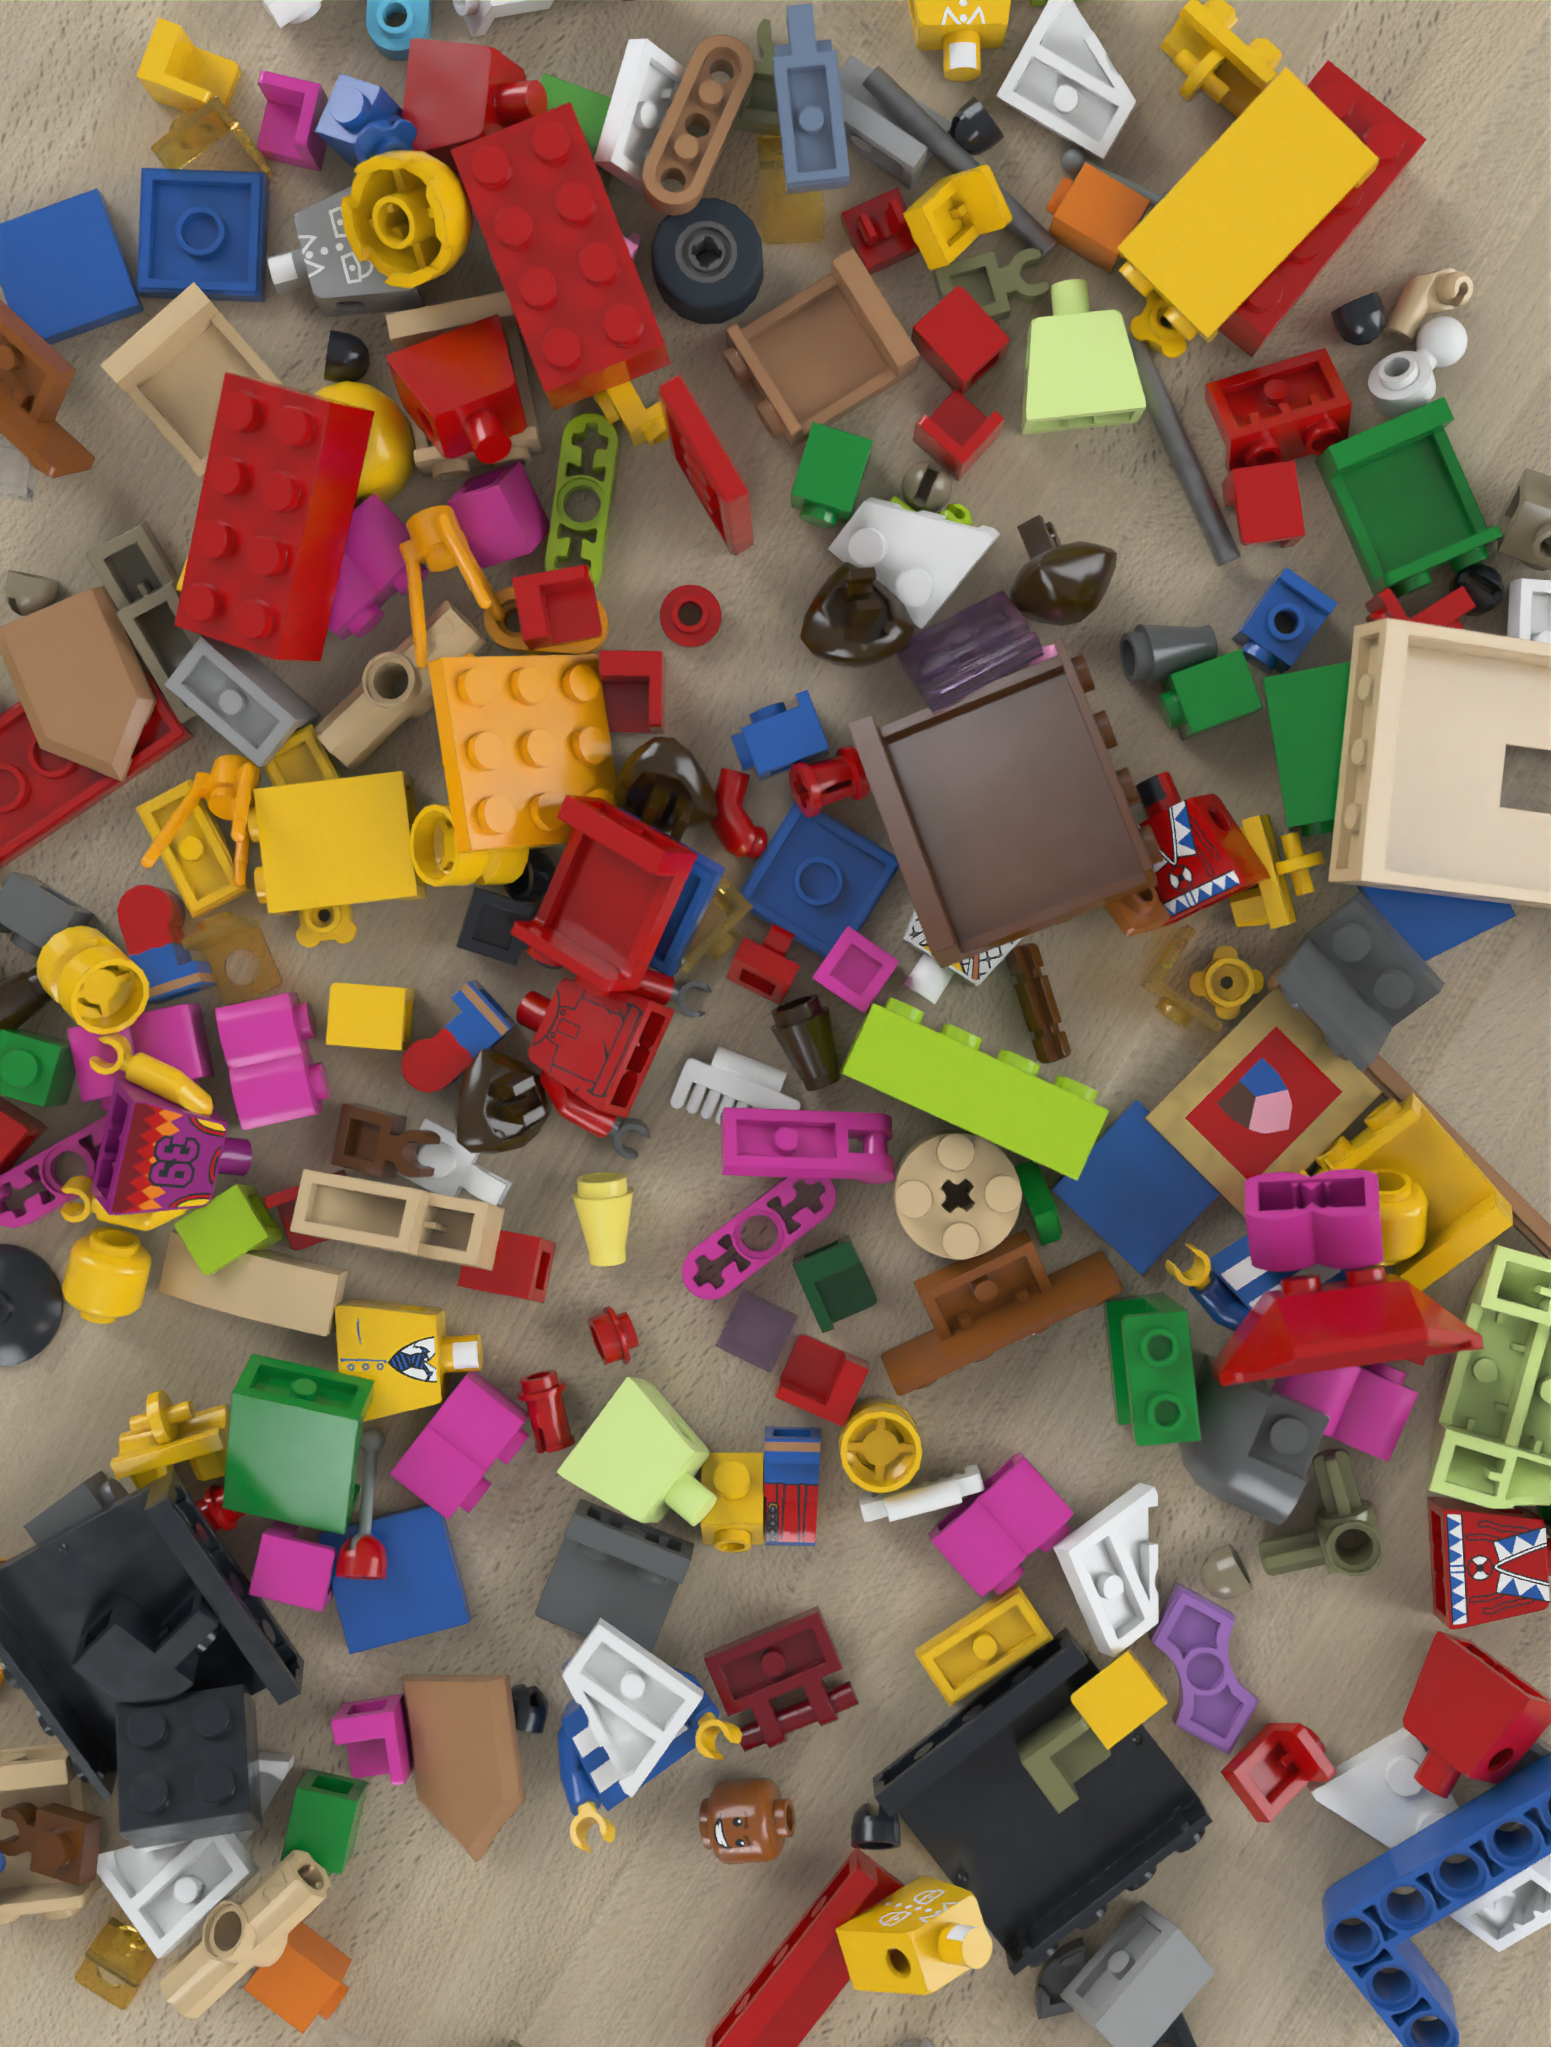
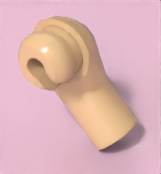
M1453 268L1440 269L1412 277L1406 283L1383 329L1384 334L1394 341L1404 344L1411 343L1424 316L1463 306L1470 300L1473 293L1471 277L1467 273Z

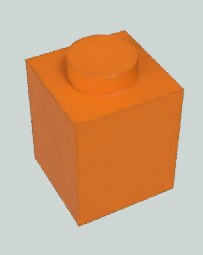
M1085 162L1075 181L1064 176L1046 207V211L1054 215L1048 232L1060 245L1111 274L1121 257L1117 247L1143 220L1151 200Z
M301 1921L288 1933L286 1947L277 1962L269 1967H255L243 1989L304 2034L317 2015L327 2021L347 1994L349 1987L342 1980L352 1959Z

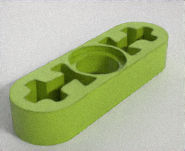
M581 414L573 418L563 432L545 557L546 571L559 569V562L570 561L573 541L571 537L561 538L562 530L582 537L597 534L595 543L582 539L581 558L585 564L591 566L590 571L593 576L595 589L600 584L604 571L620 456V441L612 423L609 424L606 418L599 414ZM589 430H597L601 442L608 444L607 449L596 450L592 469L594 474H605V479L602 482L589 475L569 477L571 469L580 473L584 471V453L582 448L575 445L576 440H586ZM581 489L590 490L600 498L598 514L587 522H576L570 519L565 510L566 501L569 496Z

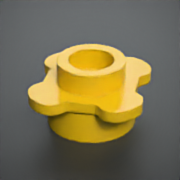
M1152 289L1145 297L1147 304L1141 315L1134 317L1130 322L1129 331L1135 340L1139 342L1145 341L1149 350L1162 353L1164 357L1169 359L1178 358L1186 350V338L1172 325L1165 327L1161 324L1160 319L1164 317L1163 314L1171 306Z
M351 905L298 911L300 927L296 931V938L304 947L314 948L321 941L333 940L340 944H348L357 935L358 928L353 922ZM326 909L330 912V918L328 921L323 922L319 918V914L322 910Z
M1227 945L1217 947L1212 953V961L1203 971L1194 972L1189 979L1191 993L1195 996H1204L1215 1006V1014L1224 1020L1236 1018L1241 1011L1240 1005L1245 1003L1252 994L1259 993L1264 986L1262 973L1257 969H1251L1247 963L1238 959L1237 950ZM1223 977H1229L1232 980L1230 988L1225 989L1221 986V979Z

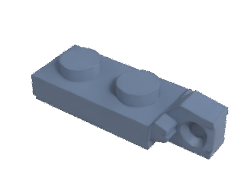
M812 3L786 6L789 44L774 45L775 57H773V73L787 194L850 187L837 51L832 49L831 39L816 41Z

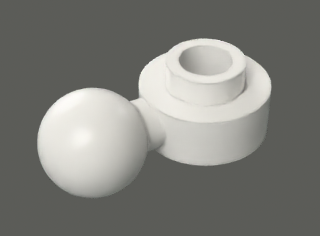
M1440 316L1433 318L1420 329L1416 340V352L1401 351L1379 361L1370 372L1368 378V386L1376 408L1385 415L1398 417L1428 404L1436 391V381L1432 370L1435 367L1444 368L1455 364L1466 351L1468 337L1464 326L1452 317Z

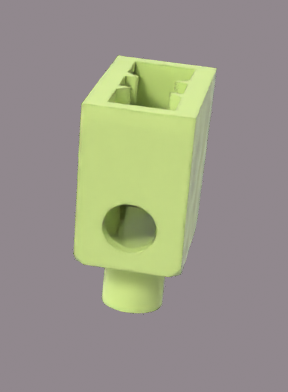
M1070 279L1051 285L1050 293L1053 316L1032 319L1027 332L1020 424L1021 435L1138 423L1146 409V399L1121 312L1115 309L1090 312L1088 283L1086 280Z
M627 1376L557 1471L564 1479L641 1523H658L671 1508L690 1525L696 1526L707 1516L717 1500L716 1495L694 1478L709 1456L708 1448L659 1390L647 1379Z

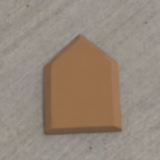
M105 586L88 589L1 626L0 654L39 747L124 782L133 759L131 757L145 724H148L157 700L131 638L116 615L118 608Z
M405 1675L401 1677L417 1800L472 1859L478 1862L494 1843L492 1840L507 1820L514 1816L525 1801L510 1676Z

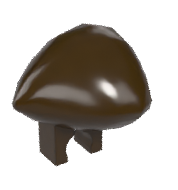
M1040 515L1017 526L1031 561L1024 564L1014 580L1010 590L1011 608L1023 617L1040 623L1058 626L1074 624L1084 620L1097 609L1107 592L1116 568L1117 553L1112 548L1083 541L1062 545L1053 523L1049 521L1045 524L1043 517Z
M845 562L828 577L815 595L804 615L800 639L814 657L838 666L859 668L888 659L910 643L916 626L904 604L884 584L876 579L875 567L859 568L849 562Z
M654 737L639 746L626 759L615 782L614 801L616 807H620L640 818V821L649 826L652 825L664 833H671L670 838L678 843L686 829L699 826L716 818L718 815L714 792L704 770L693 753L674 737Z
M488 1049L479 1050L467 1069L454 1112L457 1142L470 1153L497 1154L524 1147L539 1133L552 1111V1102L540 1082V1074L523 1062L504 1053Z

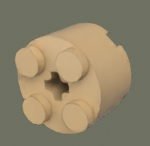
M945 1130L926 1135L907 1149L895 1169L892 1196L894 1208L901 1225L917 1245L940 1257L966 1260L992 1250L1006 1238L1017 1220L1022 1190L1012 1162L995 1144L968 1131ZM964 1179L970 1182L965 1189L970 1199L964 1206H960L955 1202L948 1208L942 1206L947 1196L941 1187L947 1180L957 1185Z

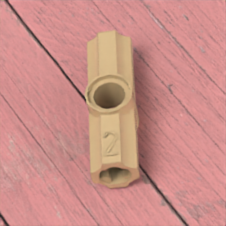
M445 600L425 620L428 663L441 657H464L467 653L475 654L487 642L470 619L448 600ZM412 634L393 652L380 653L372 658L364 669L362 682L314 728L318 735L317 738L326 749L352 770H355L408 718L422 716L434 704L429 667L420 669L416 666ZM407 673L408 685L406 690L399 697L393 698V683L398 676Z
M293 1850L239 1902L231 1900L222 1901L214 1906L207 1915L202 1936L166 1970V1976L159 1982L165 2001L172 2004L182 2017L197 2019L252 1967H269L276 1963L284 1952L288 1933L327 1898L326 1891L332 1885L325 1868L315 1862L308 1852Z

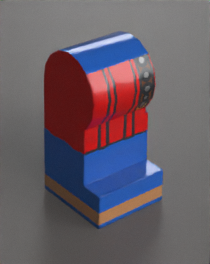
M147 884L137 885L127 890L119 901L117 908L118 921L129 958L144 971L149 982V999L147 1003L162 1004L218 986L211 962L192 961L182 930L186 915L185 906L180 897L171 890Z
M477 980L469 981L451 997L462 1011L435 1036L416 1041L404 1053L401 1063L403 1076L408 1084L416 1090L430 1093L437 1092L451 1085L467 1071L479 1050H491L517 1026L514 1020Z
M765 1427V1545L815 1546L821 1453L820 1427Z

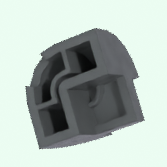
M1206 1354L1195 1378L1201 1440L1179 1443L1183 1465L1195 1483L1215 1498L1274 1524L1281 1525L1293 1511L1308 1482L1305 1474L1330 1417L1324 1411L1268 1388L1264 1380L1221 1386L1212 1376L1211 1363L1215 1358Z

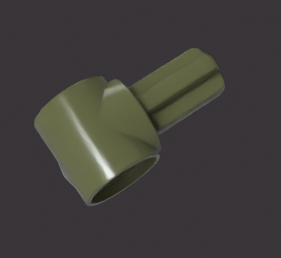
M1340 1448L1323 1450L1315 1454L1312 1459L1313 1469L1324 1508L1317 1512L1316 1518H1314L1316 1528L1262 1539L1259 1542V1553L1267 1575L1275 1576L1326 1564L1328 1574L1340 1572L1348 1576H1363L1372 1572L1380 1564L1383 1556V1542L1372 1503L1360 1498L1349 1453L1345 1449ZM1348 1529H1358L1368 1535L1366 1541L1355 1549H1345L1335 1543L1337 1537Z

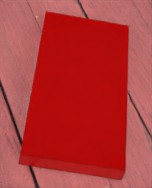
M679 374L660 385V391H658L671 452L728 550L736 556L754 545L749 491Z
M139 655V660L157 702L148 724H145L131 757L133 759L124 782L41 749L21 701L0 714V869L194 737L184 722L180 723L153 675Z

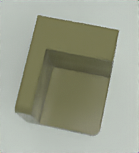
M1073 1703L1016 1743L1021 1763L1058 1814L1079 1800L1074 1782L1111 1755V1750L1106 1749Z

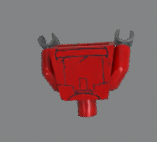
M647 969L638 991H611L609 996H599L579 987L574 980L563 978L558 983L552 999L536 991L527 993L518 1006L516 1020L519 1025L536 1032L528 1050V1058L542 1069L540 1082L557 1113L564 1119L600 1139L605 1136L611 1137L614 1140V1147L621 1157L626 1159L637 1158L638 1152L622 1144L620 1138L628 1130L639 1131L643 1136L650 1138L649 1129L642 1120L627 1117L675 1010L664 1005L669 1001L674 1002L676 1009L686 1017L695 1018L705 1015V1012L689 1009L684 1001V995L691 987L708 993L712 992L709 985L701 980H692L679 985L674 983L673 976ZM616 1116L624 1117L626 1119L618 1121L616 1120Z

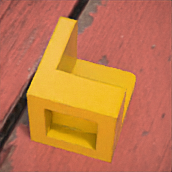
M158 17L136 77L153 100L221 126L241 76V69L232 60L195 47L182 26Z
M333 983L330 986L326 1045L407 1050L412 1040L415 989Z
M1128 1648L1111 1661L1105 1669L1071 1695V1702L1108 1750L1168 1704V1698L1131 1649Z

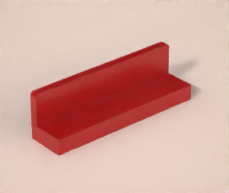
M855 1848L706 2039L705 2047H798L851 1979L835 1929L901 1889L905 1884L860 1849Z

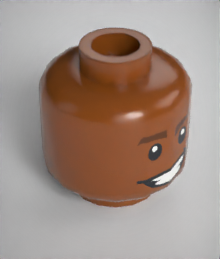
M770 1778L722 1781L714 1786L710 1797L704 1798L699 1811L701 1839L704 1847L707 1850L713 1849L715 1856L724 1864L772 1861L780 1855L785 1838L793 1837L795 1812L793 1803L790 1798H782L778 1786Z

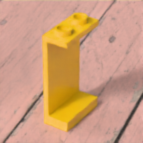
M1285 67L1117 247L1119 255L1126 261L1118 271L1142 296L1146 297L1154 289L1171 306L1163 316L1189 342L1199 334L1209 344L1217 335V329L1353 187L1357 189L1376 170L1379 158Z

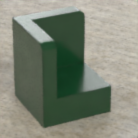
M849 1235L793 1259V1268L822 1333L834 1329L835 1322L876 1304V1295Z

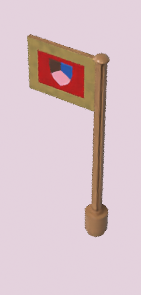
M1285 963L1276 967L1269 975L1267 980L1269 992L1144 1117L1246 1220L1245 1180L1257 1175L1273 1172L1299 1174L1302 1169L1306 1170L1380 1094L1386 1100L1394 1098L1400 1103L1410 1094L1414 1093L1512 1205V1226L1546 1259L1551 1260V1225L1379 1054L1372 1065L1364 1071H1359L1350 1060L1341 1059L1331 1050L1325 1040L1324 1032L1307 1013H1301L1289 1004L1283 995L1281 984L1276 979Z

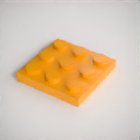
M598 654L441 657L428 663L457 854L567 845L573 827L557 818L566 794L598 797L616 806L614 790L617 779L602 680L599 676Z

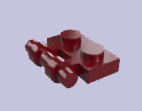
M819 1606L718 1647L704 1655L705 1664L727 1716H732L748 1708H751L754 1713L755 1721L739 1727L742 1733L740 1744L744 1752L766 1743L769 1748L788 1741L787 1734L816 1722L821 1727L839 1720V1712L859 1704L851 1681L828 1690L822 1677L843 1669V1666ZM803 1686L808 1697L807 1699L777 1711L772 1703V1698Z

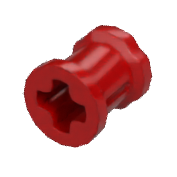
M850 745L840 747L836 751V756L810 765L803 761L793 763L788 774L792 795L800 811L806 817L819 815L823 806L849 797L854 801H859L869 795L870 785L858 751Z

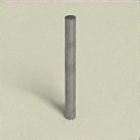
M877 66L868 75L862 85L910 133L927 146L928 150L952 174L981 166L880 66ZM997 182L1012 215V221L1006 227L1029 249H1040V260L1042 261L1057 245L1058 241Z
M1128 333L1146 399V407L1218 567L1239 558L1241 556L1146 342H1139L1132 337L1131 333Z

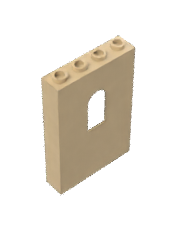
M1391 618L1354 627L1328 882L1551 909V814L1500 807L1506 745L1551 751V643Z

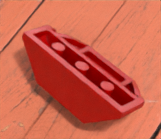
M1372 1265L1345 1270L1346 1280L1321 1284L1320 1275L1316 1274L1281 1279L1282 1289L1263 1293L1213 1360L1211 1369L1213 1378L1221 1386L1484 1348L1482 1335L1407 1280L1392 1273L1386 1274L1384 1265Z

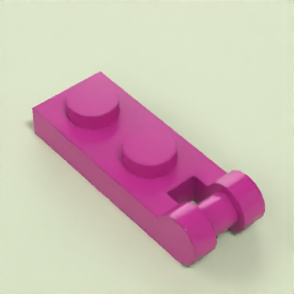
M724 1107L721 1113V1175L858 1179L866 1184H883L895 1179L894 1158L888 1155L887 1141L893 1138L892 1117L887 1114ZM848 1138L863 1142V1153H849Z

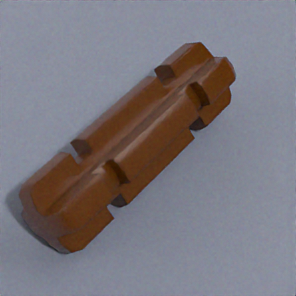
M1027 943L1015 947L1005 958L1011 976L1016 975L1018 984H1015L1014 987L1028 1031H1034L1036 1037L1035 1040H1032L1037 1059L1043 1064L1062 1060L1070 1055L1071 1048L1066 1032L1059 1030L1058 1023H1061L1062 1020L1048 976H1042L1040 970L1044 963L1039 947L1035 943Z

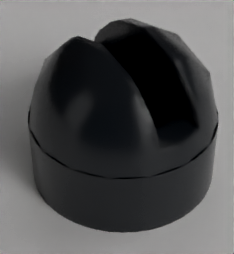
M975 96L965 103L952 118L951 136L970 155H980L990 150L1004 138L1000 128Z
M1378 292L1355 299L1330 313L1337 332L1346 342L1359 346L1371 343L1380 335L1385 325V309Z
M331 330L326 354L324 380L337 383L358 381L366 374L370 365L367 346L360 338L350 333Z
M1473 564L1464 568L1453 577L1449 586V594L1464 586L1476 605L1475 608L1464 614L1467 616H1480L1492 610L1500 602L1504 590L1501 575L1492 566L1485 564ZM1470 576L1491 588L1492 595H1489L1480 588L1465 583L1467 578Z
M529 850L528 862L522 875L515 882L504 885L509 896L515 900H529L545 895L556 871L552 860L543 852Z
M525 1684L514 1685L511 1687L516 1730L542 1734L548 1716V1702L543 1692L537 1686L527 1688Z
M869 1802L858 1808L852 1819L851 1847L863 1850H888L901 1846L900 1823L896 1813L889 1817L879 1804L878 1816L871 1815Z

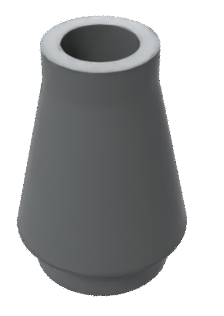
M1138 624L1133 632L1124 633L1120 640L1121 665L1127 680L1131 683L1141 681L1145 686L1165 680L1170 674L1217 658L1218 653L1217 639L1214 630L1209 625L1184 627Z

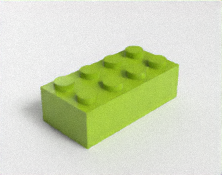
M892 997L887 998L883 1007L875 1003L870 1004L840 1069L842 1074L1074 1180H1078L1109 1112L1108 1109L1095 1104L1099 1094L1098 1091L1060 1075H1057L1053 1084L1036 1077L1041 1065L1011 1051L1001 1049L997 1058L978 1051L983 1040L982 1038L949 1023H944L940 1033L923 1026L920 1022L925 1012Z

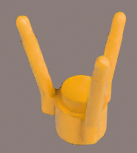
M446 505L424 509L409 518L406 527L411 539L399 545L406 564L416 666L420 669L428 666L421 563L427 564L432 572L446 571L458 566L478 605L483 609L489 608L494 619L497 621H502L505 618V612L496 598V594L469 548L453 508Z
M226 754L219 756L214 761L211 774L197 772L191 790L142 857V866L145 868L153 866L200 800L204 798L208 802L209 810L215 816L225 820H232L231 838L236 842L233 884L236 887L244 886L250 847L247 818L249 806L255 805L253 789L259 788L262 778L260 768L246 757Z

